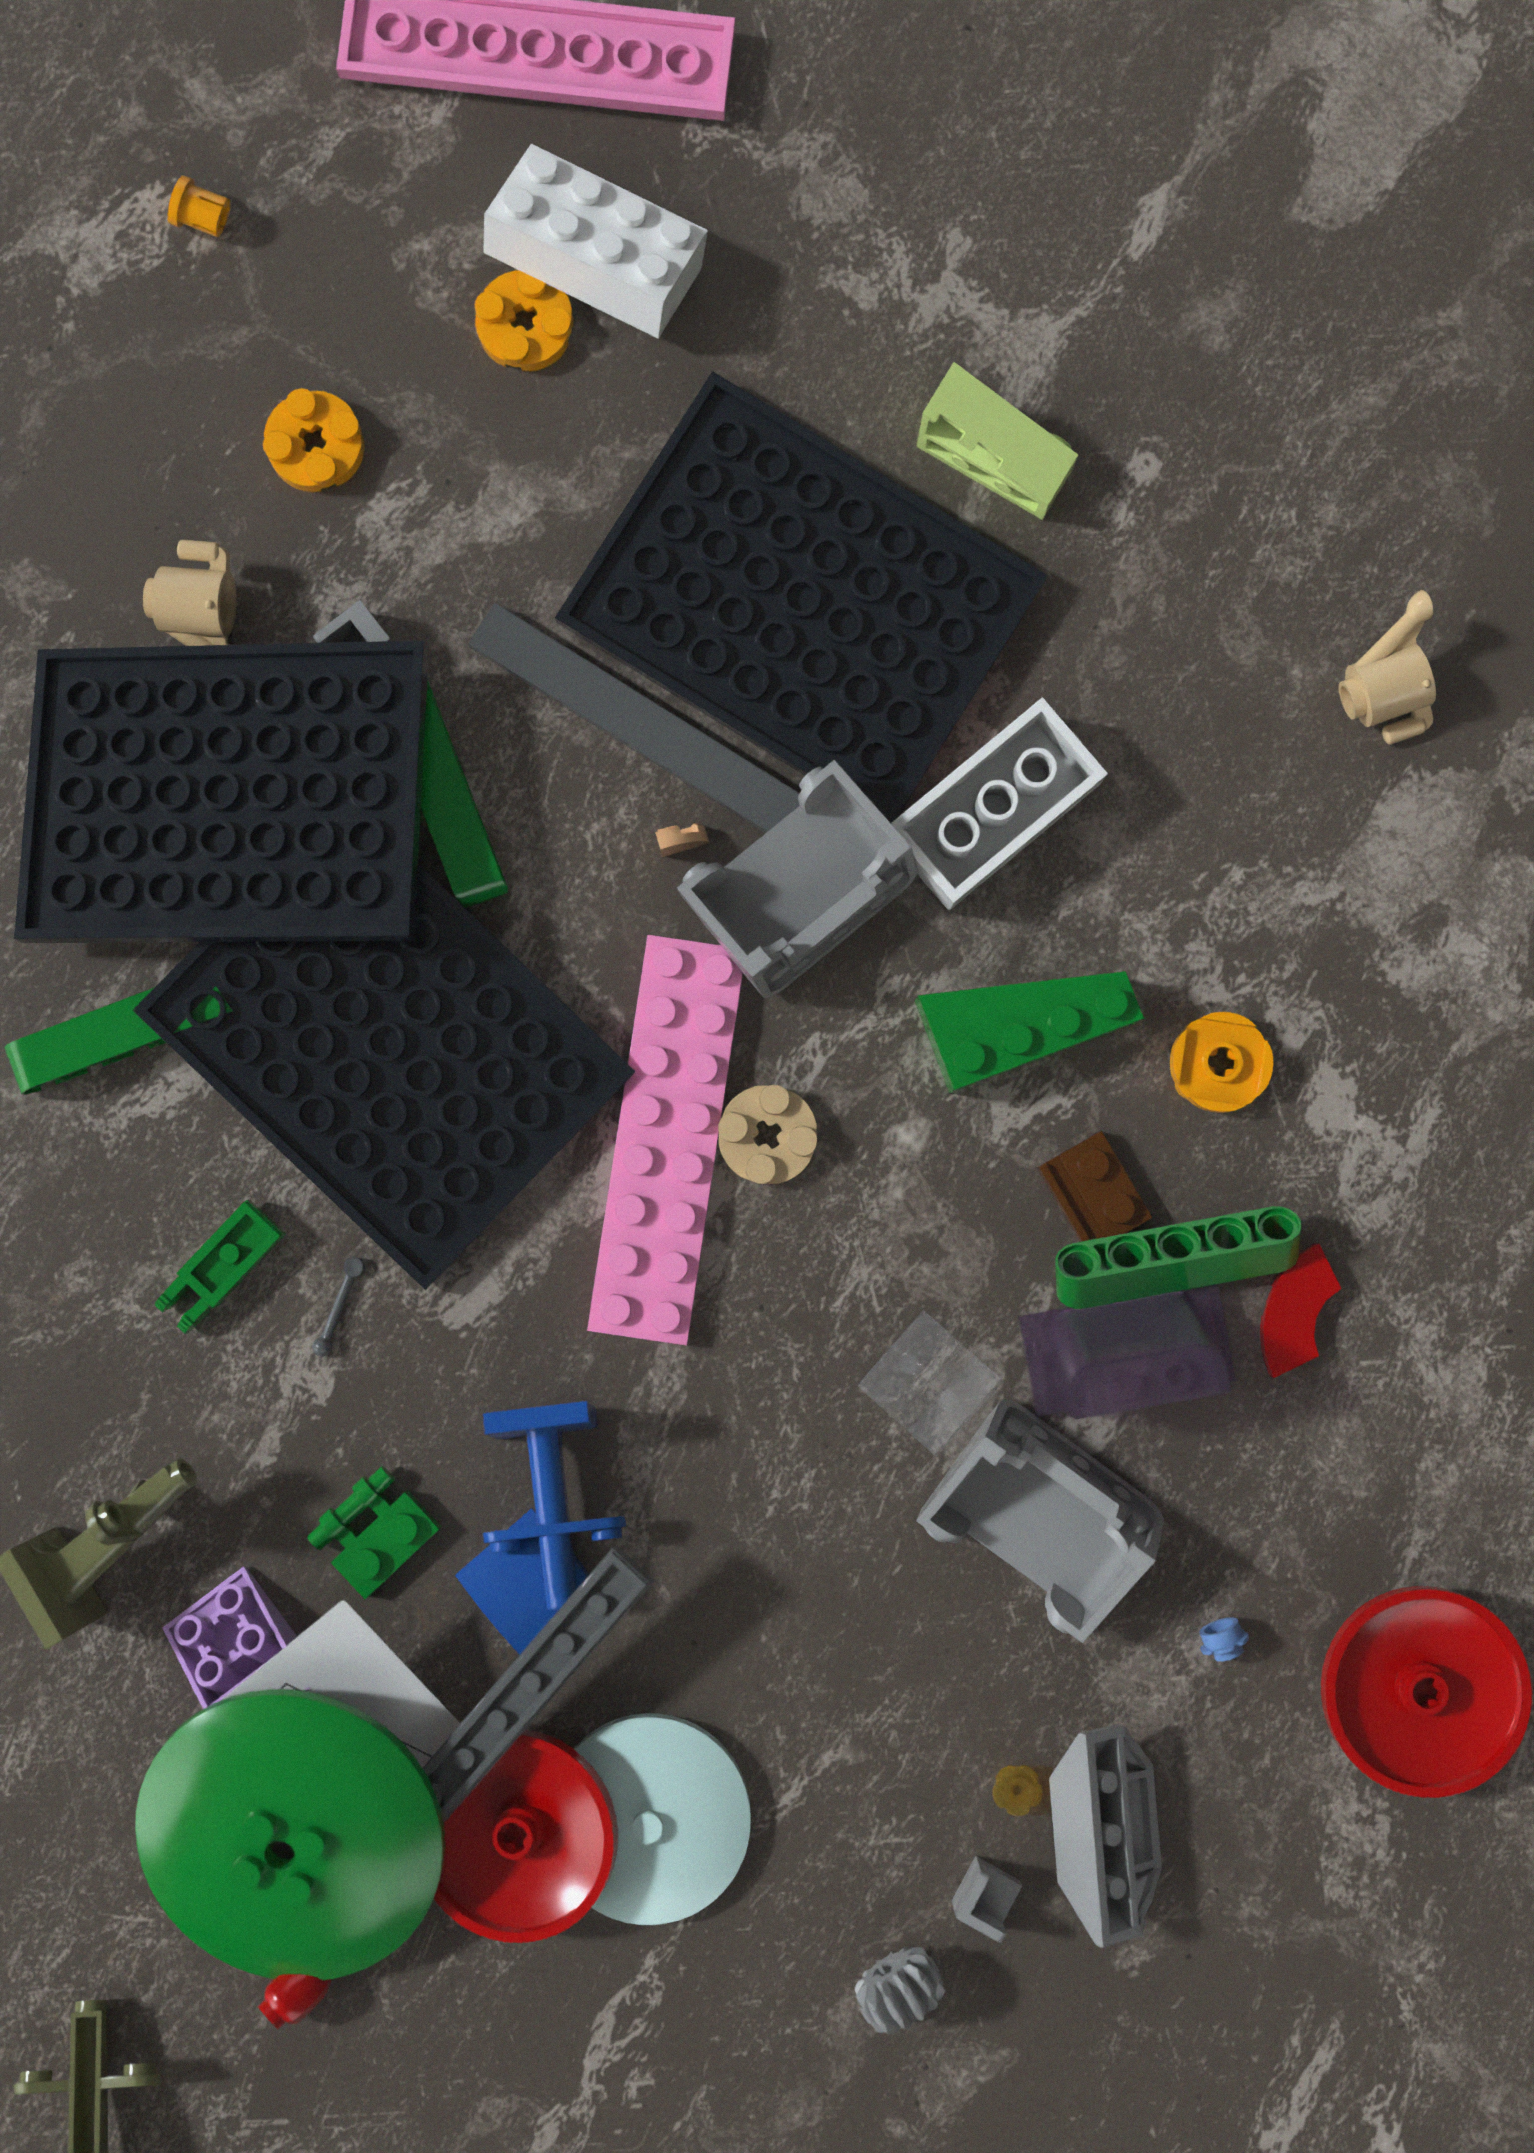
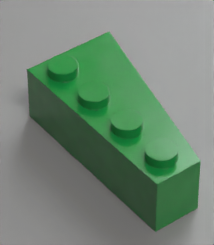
M1126 971L918 995L914 1001L949 1093L1128 1027L1144 1019Z

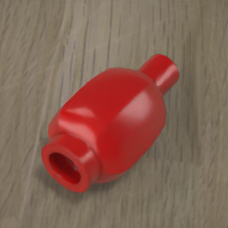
M304 1974L279 1975L265 1988V2000L258 2008L277 2030L285 2023L297 2024L323 1999L329 1990L331 1979L322 1980L315 1976Z

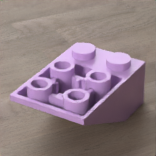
M244 1566L162 1627L203 1709L222 1700L297 1638L294 1631L248 1568Z

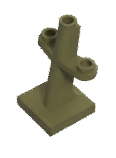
M179 1458L165 1466L147 1481L140 1480L132 1488L129 1495L119 1504L111 1500L105 1502L95 1501L85 1513L88 1528L69 1544H67L56 1526L0 1555V1572L46 1650L108 1613L92 1585L188 1489L197 1484L196 1473L185 1459Z
M107 2000L75 2002V2012L71 2013L70 2080L52 2081L53 2070L20 2072V2083L14 2084V2095L69 2092L68 2153H108V2089L161 2085V2074H155L156 2063L124 2065L123 2076L108 2077Z

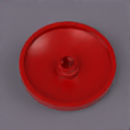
M1411 1586L1391 1590L1376 1596L1364 1603L1345 1620L1331 1641L1325 1656L1321 1676V1699L1325 1719L1333 1738L1346 1757L1371 1780L1392 1791L1414 1797L1439 1798L1460 1794L1476 1788L1497 1774L1508 1763L1519 1747L1528 1726L1532 1705V1685L1527 1661L1520 1645L1507 1626L1495 1614L1476 1601L1455 1591L1432 1586Z
M525 1730L444 1823V1865L434 1900L447 1915L469 1931L485 1938L507 1943H526L547 1939L565 1931L578 1922L591 1909L605 1889L614 1869L618 1849V1825L614 1805L604 1782L593 1766L580 1753L561 1740L537 1731Z

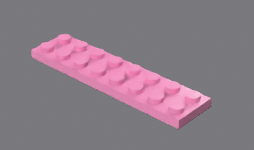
M345 0L336 70L341 79L724 121L735 35V18L578 0Z
M647 935L628 1065L635 1073L624 1085L587 1331L687 1346L719 1136L718 1124L722 1116L743 972L721 945Z

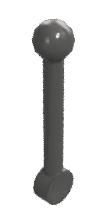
M351 1257L344 1263L345 1278L321 1337L313 1342L312 1349L317 1356L324 1357L332 1351L330 1340L355 1277L360 1276L365 1269L364 1262L360 1258Z

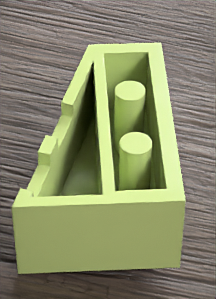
M955 362L952 363L923 411L916 446L1041 520L1045 517L1072 472L1078 454L1072 450L1071 445L1058 435L1047 432Z

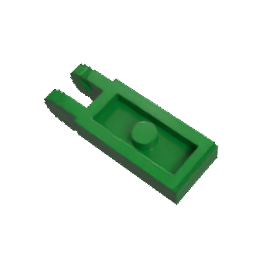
M251 1200L244 1201L176 1273L178 1277L161 1294L154 1305L163 1313L174 1307L183 1294L191 1287L201 1299L180 1318V1322L177 1325L184 1334L188 1333L200 1323L212 1308L218 1307L286 1233Z

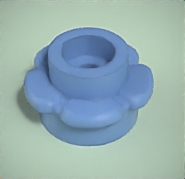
M1234 1617L1213 1621L1205 1625L1199 1632L1204 1644L1200 1647L1201 1652L1204 1655L1213 1654L1215 1660L1219 1662L1228 1661L1240 1656L1244 1652L1243 1645L1249 1640V1634L1241 1629L1238 1619Z

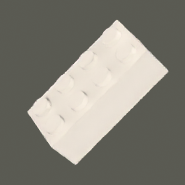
M530 144L484 213L483 253L659 339L702 269L708 230Z
M1042 697L891 824L912 847L918 876L946 909L950 911L1095 790L1108 773Z

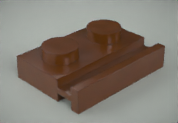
M1102 1131L1093 1134L1037 1167L1080 1242L1125 1234L1152 1218Z

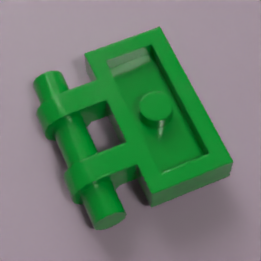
M381 1466L369 1478L363 1476L352 1486L354 1492L336 1509L329 1508L318 1519L320 1524L307 1536L310 1543L319 1551L333 1539L338 1540L345 1549L330 1563L364 1599L370 1596L442 1527L408 1490L394 1503L383 1494L395 1481L394 1476L384 1466ZM369 1507L379 1517L359 1535L350 1523Z

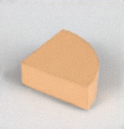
M694 823L691 827L681 830L678 825L659 829L657 830L658 832H655L662 857L710 843L705 826L699 823Z

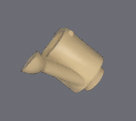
M180 540L177 545L178 557L181 560L209 562V570L160 566L154 578H148L144 585L143 608L145 615L148 618H153L158 631L167 633L186 646L229 645L228 636L234 626L237 606L235 581L230 572V554L227 549L220 546L217 542Z
M1424 590L1415 593L1407 604L1406 613L1356 663L1346 668L1345 680L1339 683L1340 699L1345 712L1351 719L1359 718L1366 727L1411 712L1410 717L1383 727L1382 735L1385 742L1389 745L1420 735L1429 729L1433 723L1431 705L1436 699L1435 680L1427 657L1416 642V638L1425 621L1433 617L1432 601Z

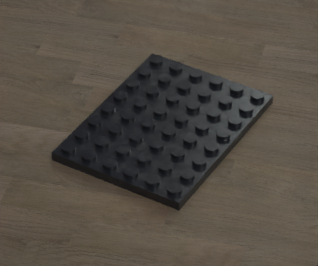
M712 371L555 616L557 624L804 776L817 767L825 768L835 760L884 817L892 823L901 814L1046 582L1048 575Z
M424 640L38 649L14 939L21 943L414 941L429 660L428 645Z
M418 864L414 941L199 942L133 1009L151 1029L425 1290L434 1283L635 1073L613 1049L420 864ZM217 987L222 996L218 992L213 991V989ZM208 994L212 995L220 1005L218 1017L203 1023L197 1022L192 1012ZM226 1002L228 1003V1005H229L230 1008L232 1009V1012H229V1013H227V1014H226V1012H227ZM186 1018L190 1022V1024L193 1025L192 1027L174 1033V1031L185 1021Z

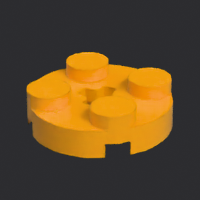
M515 270L494 279L477 297L475 301L476 331L484 350L496 363L505 367L506 364L511 367H521L522 371H537L550 366L565 353L574 320L571 303L566 293L520 270ZM520 311L535 313L536 316L532 318L534 327L528 331L522 325L514 328L511 323L516 320L515 314Z
M304 388L295 389L289 393L287 399L281 401L275 407L264 429L263 450L278 476L290 486L305 492L322 491L320 488H327L334 484L338 487L347 482L358 470L364 456L365 447L361 426L351 407L339 397L328 392L309 391ZM314 431H322L321 437L326 442L323 449L315 446L311 452L305 451L306 443L303 440L305 435Z
M1214 1012L1187 1024L1176 1037L1170 1054V1071L1178 1094L1190 1101L1194 1106L1215 1113L1235 1111L1252 1103L1267 1088L1272 1076L1273 1053L1268 1041L1264 1040L1261 1032L1255 1028L1257 1026L1252 1021L1236 1013ZM1219 1048L1226 1050V1058L1234 1060L1233 1069L1225 1070L1223 1077L1216 1075L1214 1067L1208 1064L1209 1057L1216 1056Z

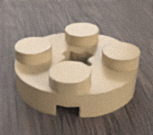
M779 1085L755 1086L739 1093L726 1106L718 1124L719 1148L725 1162L738 1176L757 1184H780L796 1177L809 1164L817 1145V1124L810 1107L799 1095ZM765 1121L768 1126H773L776 1123L780 1126L782 1131L776 1136L779 1142L777 1147L771 1149L766 1143L761 1146L755 1143L753 1139L759 1134L756 1126L760 1122Z

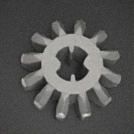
M906 1946L899 1952L891 1951L884 1959L876 1960V1964L872 1968L864 1971L862 1979L857 1982L854 1988L857 1994L856 1999L861 2006L860 2011L867 2023H871L877 2033L886 2032L887 2035L895 2034L901 2028L909 2029L916 2021L924 2020V2016L929 2011L936 2009L938 2001L942 1999L946 1991L943 1986L942 1977L939 1974V1969L932 1957H928L923 1947L913 1948L912 1946Z

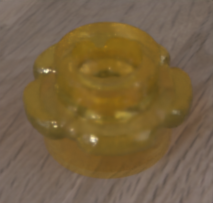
M1009 1765L997 1773L995 1777L996 1783L992 1788V1796L998 1807L1006 1808L1007 1813L1010 1815L1023 1816L1028 1814L1029 1808L1038 1806L1042 1799L1043 1789L1038 1784V1775L1032 1768L1026 1765ZM1015 1786L1022 1787V1792L1019 1795L1013 1793Z

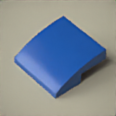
M531 1508L508 1529L537 1526L535 1510ZM539 1537L521 1539V1550L490 1553V1547L488 1546L455 1575L474 1602L519 1655L560 1609L547 1610ZM574 1554L578 1588L590 1574Z

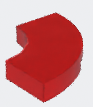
M1315 1243L1301 1251L1296 1264L1291 1269L1278 1274L1267 1298L1260 1322V1342L1264 1362L1272 1378H1276L1319 1357L1314 1339L1316 1317L1326 1300L1342 1289L1319 1243Z

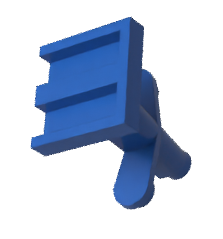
M582 1401L483 1413L485 1435L498 1440L527 1436L537 1526L483 1533L484 1543H489L490 1553L521 1550V1539L539 1537L547 1610L561 1608L577 1590L571 1533L591 1531L592 1541L622 1538L621 1527H626L625 1516L570 1522L562 1450V1433L598 1428L596 1408L589 1402Z

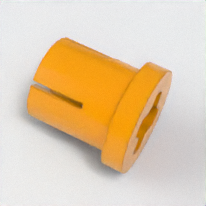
M182 175L176 182L169 201L168 223L179 228L185 224L215 237H220L229 217L230 199L195 185L194 179Z

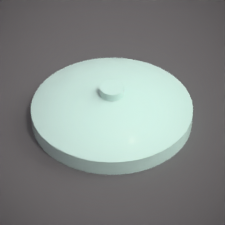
M659 1713L633 1714L610 1721L588 1734L574 1749L593 1766L604 1782L614 1805L618 1825V1849L614 1869L605 1889L592 1908L612 1919L637 1925L667 1924L682 1920L701 1911L715 1901L732 1882L743 1862L749 1843L751 1827L750 1798L742 1772L736 1761L722 1743L708 1731L690 1721L672 1715Z

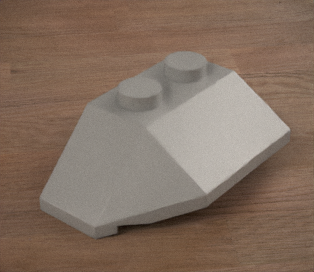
M1115 1724L1079 1733L1049 1778L1057 1882L1095 1945L1102 1948L1143 1935L1146 1924L1143 1918L1152 1903L1162 1869L1153 1764L1141 1747L1130 1737V1732L1126 1726Z

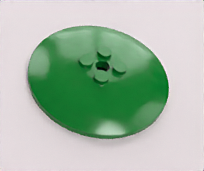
M292 1689L250 1691L225 1698L197 1712L168 1738L153 1759L142 1783L136 1808L135 1832L140 1863L149 1887L167 1916L182 1933L213 1957L237 1969L269 1979H274L279 1975L304 1974L315 1976L322 1980H330L361 1971L383 1960L399 1948L422 1922L435 1896L444 1865L445 1833L441 1809L435 1791L415 1756L397 1736L370 1715L350 1704L313 1692ZM274 1841L288 1843L293 1848L295 1857L285 1859L277 1856L273 1852L270 1843Z

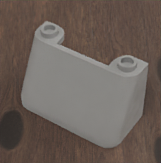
M835 760L825 768L817 767L810 771L799 785L802 789L798 795L800 806L724 868L718 862L710 864L706 862L698 863L685 874L682 880L683 883L677 887L683 899L764 998L772 997L789 986L899 896L913 882L917 875L912 847Z
M1008 1399L1001 1400L988 1415L924 1504L916 1520L924 1526L932 1538L939 1542L959 1543L966 1534H969L1047 1592L1045 1607L1050 1623L1057 1630L1071 1634L1081 1643L1088 1638L1156 1561L1164 1526V1517L1161 1511L1148 1497L1025 1407Z

